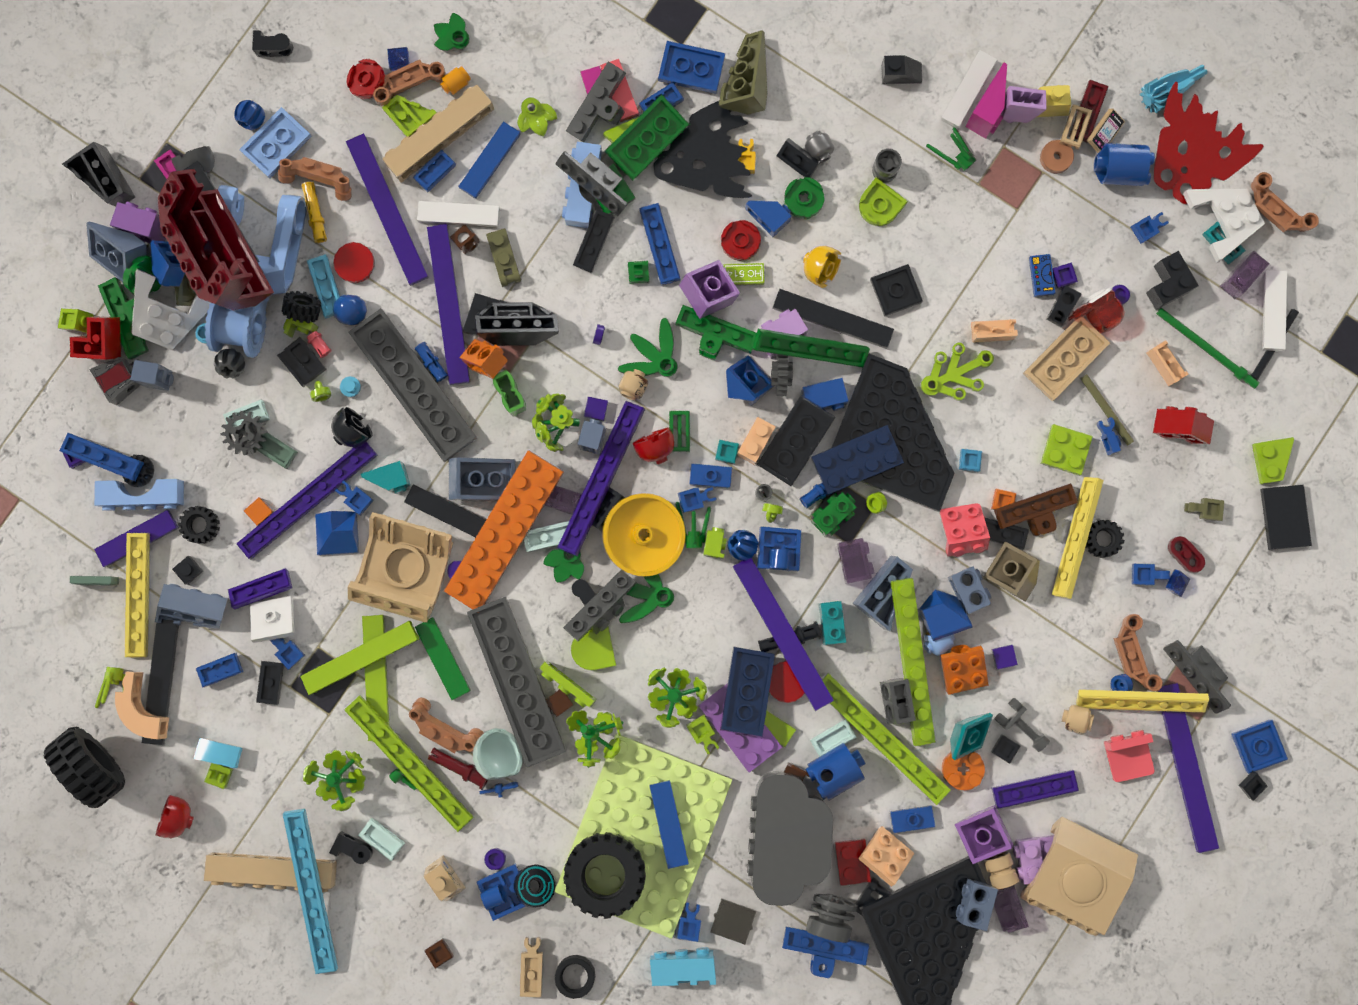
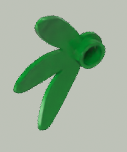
M662 318L660 322L659 343L661 352L643 337L636 334L630 335V339L637 350L652 362L623 364L618 367L619 372L624 374L626 371L633 372L634 369L645 373V376L659 372L664 377H670L676 373L678 365L675 359L672 358L674 338L667 318ZM667 365H671L669 370H665Z
M659 574L643 576L651 588L637 583L626 594L647 601L635 605L622 614L619 618L620 623L638 621L649 615L658 606L667 608L673 603L674 593L669 588L663 587ZM663 595L668 596L666 601H661Z

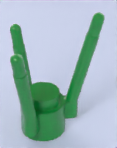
M955 127L952 129L954 134L951 133L950 137L961 151L955 157L958 160L957 162L932 145H926L927 148L954 165L957 170L962 168L965 171L976 161V158Z
M676 502V509L680 513L683 520L679 502ZM710 506L707 507L701 535L700 531H696V512H692L691 531H688V535L685 528L686 548H702V543H705V535L711 512Z

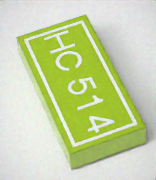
M764 263L723 264L735 285H764Z

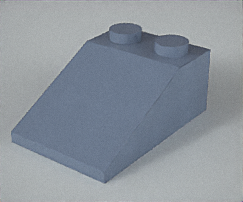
M90 221L86 223L89 257L123 282L124 271L126 268L130 269L133 265L132 261L137 257L147 256L146 243L134 234Z
M458 457L449 459V500H498L515 473V459Z

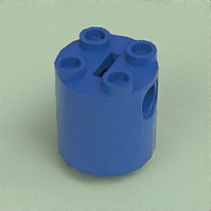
M1105 143L1102 150L1095 156L1094 171L1101 184L1149 185L1151 180L1149 170L1150 165L1154 163L1155 154L1150 152L1148 145Z
M842 743L808 763L806 772L809 774L812 782L817 781L819 786L816 788L823 800L827 798L830 801L865 780L860 767L866 763L858 750L850 753L846 745ZM826 772L833 775L832 780L829 782L821 779V776Z

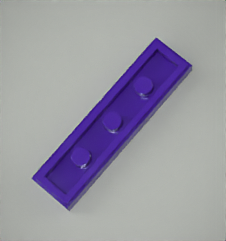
M166 510L94 550L102 566L108 567L126 557L127 533H150V543L175 531L178 529V526L170 510Z
M1074 770L991 788L997 809L1079 791Z

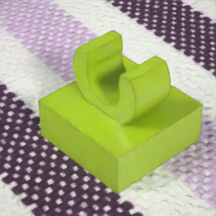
M211 763L204 782L221 789H226L233 768Z

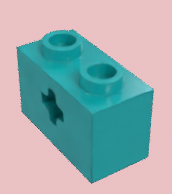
M842 602L819 603L823 645L846 643Z

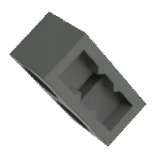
M896 678L880 682L887 723L897 725L916 721L909 680Z

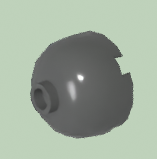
M210 146L199 147L187 151L186 154L182 155L183 157L178 155L171 159L176 171L184 170L198 161L207 174L212 171L215 162Z

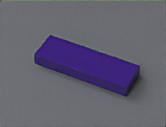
M284 568L228 589L231 607L236 610L290 590L293 587L289 571Z

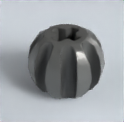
M226 348L220 350L215 356L214 366L219 375L226 379H233L244 371L245 361L240 352L233 348Z

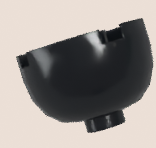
M349 407L341 408L332 419L333 439L339 445L353 448L359 447L373 436V432L368 424L366 427L360 421L363 419L362 416Z

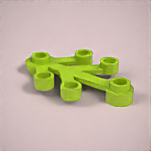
M958 342L952 347V356L946 374L939 377L941 366L946 362L947 355L942 351L937 352L934 356L931 374L926 376L921 382L922 391L929 396L942 393L953 397L957 401L965 398V390L963 388L953 389L943 384L951 381L969 387L975 392L981 391L984 387V382L981 379L972 380L961 375L979 366L982 368L989 367L994 361L993 354L987 350L981 351L976 359L957 368L960 356L965 351L964 344ZM960 346L962 352H956L955 347ZM942 355L944 360L938 361L937 356ZM983 355H987L989 357V361H984ZM933 382L935 388H929L928 383ZM974 382H979L981 387L979 389L975 388ZM956 391L962 392L961 398L956 396Z

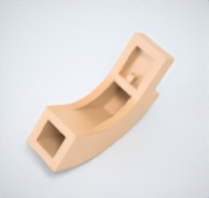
M126 672L122 682L123 692H115V706L119 718L130 731L141 737L151 739L167 738L169 717L154 716L148 713L142 705L141 687L143 672Z

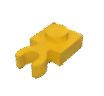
M739 139V146L746 147L747 150L741 153L738 161L745 165V169L749 170L750 174H755L756 152H752L754 141L750 139V144L744 146L743 140Z

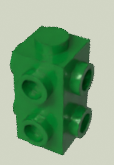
M842 492L839 496L835 493L827 500L829 505L824 510L820 507L812 514L814 519L811 523L824 537L828 533L832 536L840 529L838 524L843 519L847 522L855 515L853 510L856 508L854 505L856 501L848 493L845 495Z

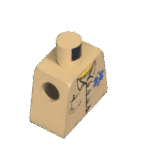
M444 855L425 868L424 878L440 901H449L466 888Z

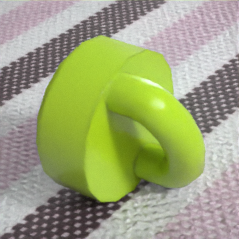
M318 380L315 382V389L310 392L312 401L321 402L331 397V391L329 387H323L322 383Z
M875 492L867 497V507L872 513L878 514L886 510L887 500L882 492Z
M764 503L762 511L767 512L766 520L769 523L774 522L777 514L782 515L783 506Z

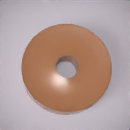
M1060 140L1048 142L1040 153L1041 165L1045 170L1054 174L1066 171L1074 159L1072 148L1068 147L1067 144H1059ZM1054 154L1059 155L1060 159H1055Z

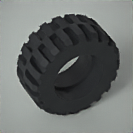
M77 726L69 727L45 747L43 756L46 759L47 766L50 767V771L56 776L59 783L75 799L81 801L83 805H87L89 808H99L124 788L125 778L119 765L100 742L84 729H80Z
M609 832L605 834L596 833L589 838L583 839L572 850L565 864L563 880L566 885L565 891L567 896L571 897V902L574 906L581 908V912L584 914L590 913L594 918L603 916L604 919H609L611 916H620L624 911H629L634 903L639 900L645 884V863L642 860L640 851L634 847L630 840L624 839V836L619 834L618 836L613 835ZM600 855L615 857L621 862L625 871V880L622 887L610 895L598 894L591 890L586 883V867L593 858Z

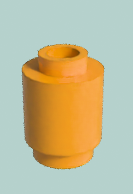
M462 66L456 67L441 78L442 83L440 85L446 94L451 93L454 95L468 85V81L471 78Z

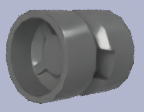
M886 148L881 150L877 154L872 167L873 176L884 183L895 179L902 164L900 154L894 149Z

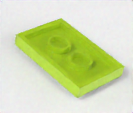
M544 662L539 668L543 671L541 675L550 682L555 680L560 684L558 688L566 695L573 694L576 697L574 701L583 708L586 706L591 707L597 700L550 662Z

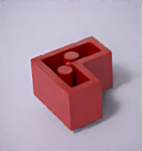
M87 317V336L70 337V357L103 360L121 357L120 317Z
M1166 406V409H1157L1153 429L1154 434L1162 438H1180L1191 444L1211 443L1214 420L1207 417L1206 413L1198 412V409L1194 407H1185L1184 410H1178L1179 408Z

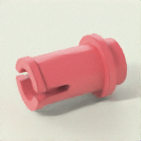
M314 331L307 336L308 344H311L320 358H323L332 350L329 349L321 338L322 334Z

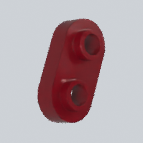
M1178 536L1169 541V553L1187 572L1195 573L1204 568L1205 558L1187 538ZM1177 543L1181 546L1180 551H1177L1175 548ZM1190 559H1193L1195 561L1194 566L1190 565Z

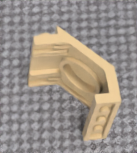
M372 512L369 518L367 546L359 573L355 581H350L348 585V600L427 623L438 600L454 543L451 542L452 535Z
M1061 816L1051 828V833L1054 834L1052 845L1034 880L1021 891L1020 898L1032 906L1045 910L1050 915L1065 920L1070 925H1075L1090 935L1097 936L1099 933L1105 935L1133 882L1138 854Z

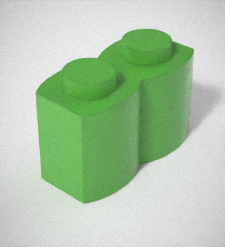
M507 370L498 373L493 378V384L501 395L502 403L506 410L513 417L526 411L525 400L518 391L517 384L512 375Z

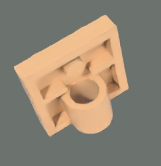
M881 826L859 857V860L892 887L896 884L915 853Z

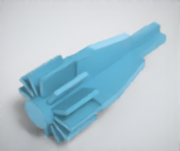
M1200 65L1191 71L1184 69L1169 73L1159 80L1156 78L1141 88L1142 93H1140V96L1143 97L1141 102L1146 105V109L1150 108L1151 113L1154 111L1157 113L1165 108L1168 95L1175 82H1178V93L1183 94L1195 84V81L1204 77L1207 74V70L1204 68V65Z

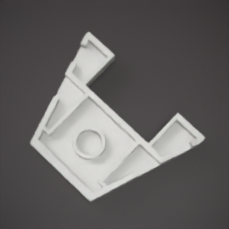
M1188 189L1183 193L1190 210L1209 203L1226 236V239L1212 243L1209 246L1216 263L1220 262L1265 224L1248 189Z
M137 269L135 273L132 334L173 350L207 313L211 302L200 299L196 295L189 312L186 313L152 299L148 295L156 277Z

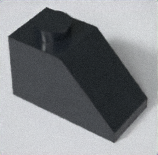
M905 55L884 56L881 64L882 84L922 83L921 62Z

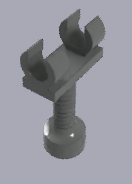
M1013 698L1008 704L1016 713L1010 720L1001 713H998L994 719L1005 730L1016 724L1033 740L1032 747L1038 752L1042 751L1049 744L1050 740L1044 734L1041 736L1036 734L1020 718L1027 709L1016 698Z

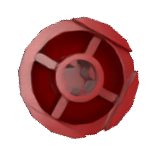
M667 427L654 431L647 437L643 436L632 444L637 455L643 461L661 464L668 460L667 456L674 449V437L670 428Z
M172 795L168 796L155 836L171 839L182 835L186 828L190 829L194 817L190 816L191 808L184 799Z

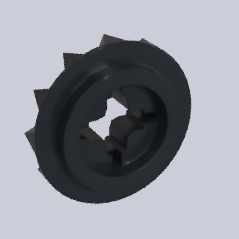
M133 454L131 458L144 462L140 470L142 476L138 475L136 482L125 477L123 479L130 486L142 487L153 478L154 465L148 457Z

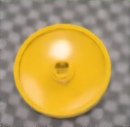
M634 494L619 501L608 513L603 526V544L611 561L621 570L636 576H653L670 568L679 558L685 544V526L678 510L666 499L654 494Z

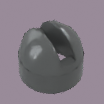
M761 484L755 491L756 498L760 501H767L773 494L772 488L767 484ZM759 489L762 490L763 495L765 496V498H763V496H762V494H761V492H760Z

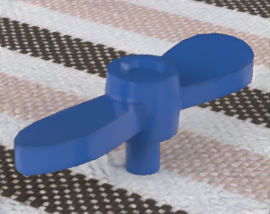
M518 782L505 785L499 783L495 784L494 788L482 790L479 793L495 792L501 798L503 797L502 792L504 790L516 788L519 785Z

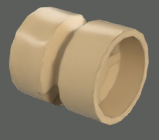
M1005 851L983 860L987 872H991L989 879L993 887L1003 889L1019 882L1016 869L1011 868L1013 860L1010 852Z

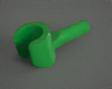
M395 769L390 773L389 778L395 784L401 780L414 791L417 789L399 769Z

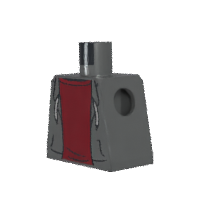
M118 357L89 369L109 403L118 405L140 386V384L130 380L134 362L129 364L126 359Z

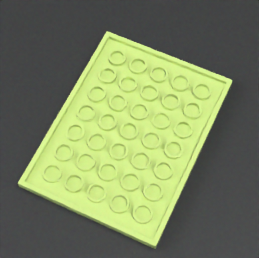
M616 733L614 740L616 738L621 739L620 751L614 758L605 760L569 855L583 839L589 838L596 833L605 834L609 832L617 836L619 834L624 836V839L627 841L630 840L634 847L640 851L642 860H644L645 884L639 900L634 903L633 907L616 917L672 939L732 779L625 736H619ZM668 780L671 782L689 862L688 865L670 869L667 866L649 786L650 784ZM597 856L586 867V883L591 890L598 894H613L624 883L625 871L623 865L613 856ZM563 868L555 893L571 899L565 891L566 885L563 880L565 871Z

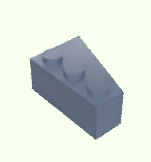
M890 556L852 604L881 628L890 631L895 616L891 581L910 578L913 569L898 556Z
M164 584L157 606L155 622L161 623L162 619L174 620V624L181 625V621L193 622V626L219 629L227 598H223L219 594L210 595L202 593L198 589H184L176 584Z

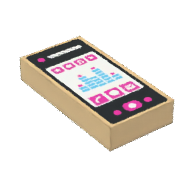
M1108 109L1087 139V142L1099 153L1105 143H1111L1125 121L1114 109Z

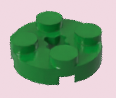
M804 177V179L793 180L787 186L784 194V205L788 207L793 216L810 219L818 214L823 207V188L816 180ZM808 194L809 201L801 202L799 195Z
M150 256L135 258L130 269L126 268L124 271L123 284L132 294H134L135 273L137 269L154 276ZM156 278L149 293L158 291L161 287Z

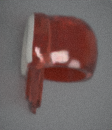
M1105 288L1083 300L1080 307L1073 310L1068 321L1072 319L1077 320L1086 315L1091 325L1099 333H1104L1114 329L1122 322L1125 310L1115 295V291L1112 288Z

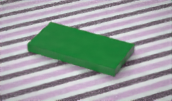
M661 95L604 152L633 181L689 123Z

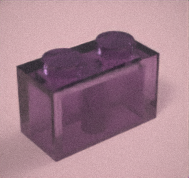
M1252 251L1243 258L1219 287L1236 299L1246 292L1269 263L1258 253Z
M863 538L838 543L837 549L845 584L871 579V574H874L872 562H868L867 554L870 553L868 543L864 542Z

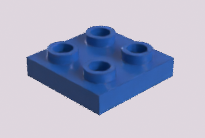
M759 527L757 568L799 571L801 530Z
M516 863L476 881L481 892L480 895L484 907L489 911L493 921L525 907L518 901L516 892H514V880L519 872Z

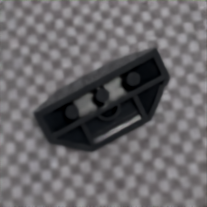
M533 302L491 303L475 315L477 335L492 345H537L559 333L556 314L550 313Z

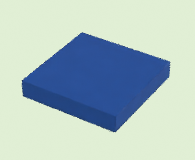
M1271 719L1231 733L1248 774L1252 771L1255 772L1288 760L1274 722Z

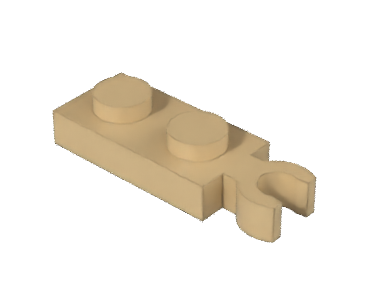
M526 937L524 940L527 952L521 953L520 997L542 996L543 952H537L541 944L540 937L536 938V945L529 944V937Z

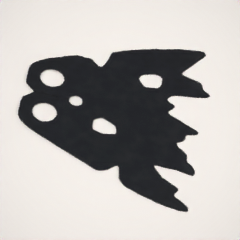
M719 101L700 109L690 116L688 127L670 143V149L662 151L657 156L658 159L653 165L655 176L660 180L699 191H705L710 185H713L714 192L721 196L733 198L752 197V194L743 191L744 185L735 183L730 179V177L750 176V171L745 169V165L738 161L741 153L746 151L747 148L729 143L731 136L726 135L729 130L744 126L748 122L743 120L742 116L731 115L732 110L721 108ZM720 121V129L712 131L709 128L710 123ZM683 152L684 156L682 158L677 157V153ZM695 160H700L706 164V167L695 169L692 163ZM666 162L673 165V171L669 174L661 171L662 164Z

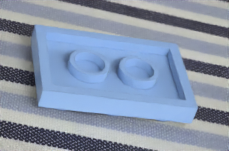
M281 107L239 150L270 179L280 169V160L290 159L312 136Z

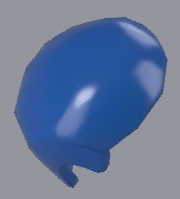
M342 295L334 302L333 313L340 323L356 325L365 319L367 312L366 303L359 296Z

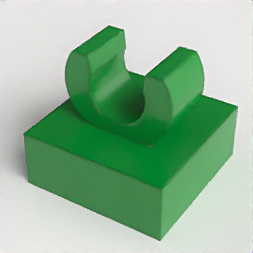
M648 261L628 262L629 284L650 282Z

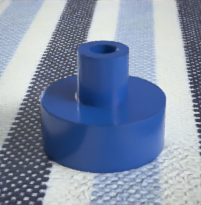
M1126 674L1116 675L1111 679L1112 691H1132L1133 681Z

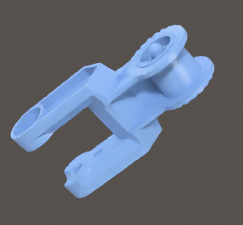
M221 185L218 191L237 225H239L244 212V196L238 193V188ZM281 196L277 209V225L270 257L256 255L260 261L258 264L274 291L272 295L286 293L293 282L306 218V203L302 196ZM270 296L257 306L234 311L210 303L205 324V340L208 349L212 352H219L224 344L243 346L247 357L255 358L258 356L266 334V306Z

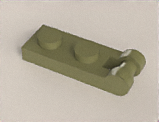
M506 229L487 233V240L502 287L508 286V283L522 282ZM512 270L513 274L505 276L504 272Z

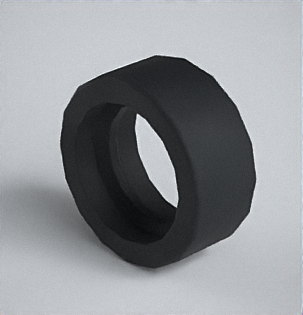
M568 956L560 962L556 969L555 985L565 997L572 999L582 998L593 988L596 977L595 968L591 961L584 956ZM569 965H581L587 972V982L580 989H571L563 981V972Z

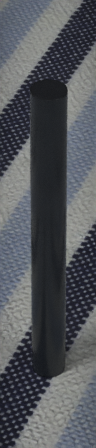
M1291 309L1286 317V333L1299 314L1295 309ZM1266 350L1251 374L1254 379L1258 381L1275 351Z

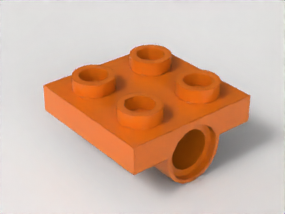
M956 645L951 649L950 653L940 655L948 695L989 686L984 651L981 645L969 648L967 645Z

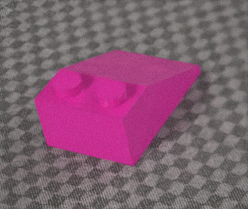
M1005 62L965 126L985 139L989 133L994 134L1003 119L1001 113L1005 104L1007 64Z

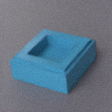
M961 449L958 470L980 472L982 451Z

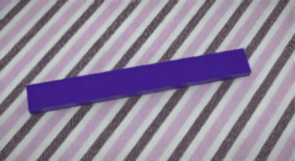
M363 133L347 140L346 144L409 285L412 286L429 278L365 134Z
M448 225L427 227L449 385L470 383L468 366L459 358L466 348Z
M625 401L559 542L558 549L576 557L578 556L644 414V407Z
M368 442L359 447L352 448L236 544L246 557L251 560L343 484V480L345 482L377 457V453Z
M752 558L734 565V571L813 709L817 711L833 702L832 696Z
M1178 683L1162 686L1156 692L1180 693ZM1161 711L1196 852L1201 853L1219 849L1186 713Z

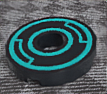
M534 864L526 866L518 872L513 887L520 903L526 907L536 908L550 902L555 893L556 884L554 876L545 866ZM533 880H536L539 884L537 892H533L530 889V883Z

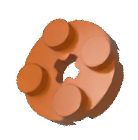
M950 752L942 762L943 777L948 784L958 790L973 789L980 785L984 777V762L976 752H972L957 760L952 758ZM962 763L969 767L965 775L958 771V767H961Z

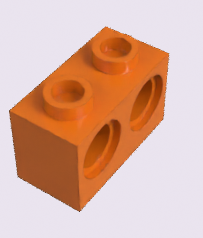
M476 339L459 357L472 371L492 379L508 361L503 355L504 351L499 346H492L485 340L481 342Z

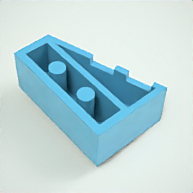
M708 947L697 948L696 952L680 949L676 950L674 954L658 951L650 956L652 986H678L679 983L690 982V985H698L699 981H709L710 985H716L714 953Z

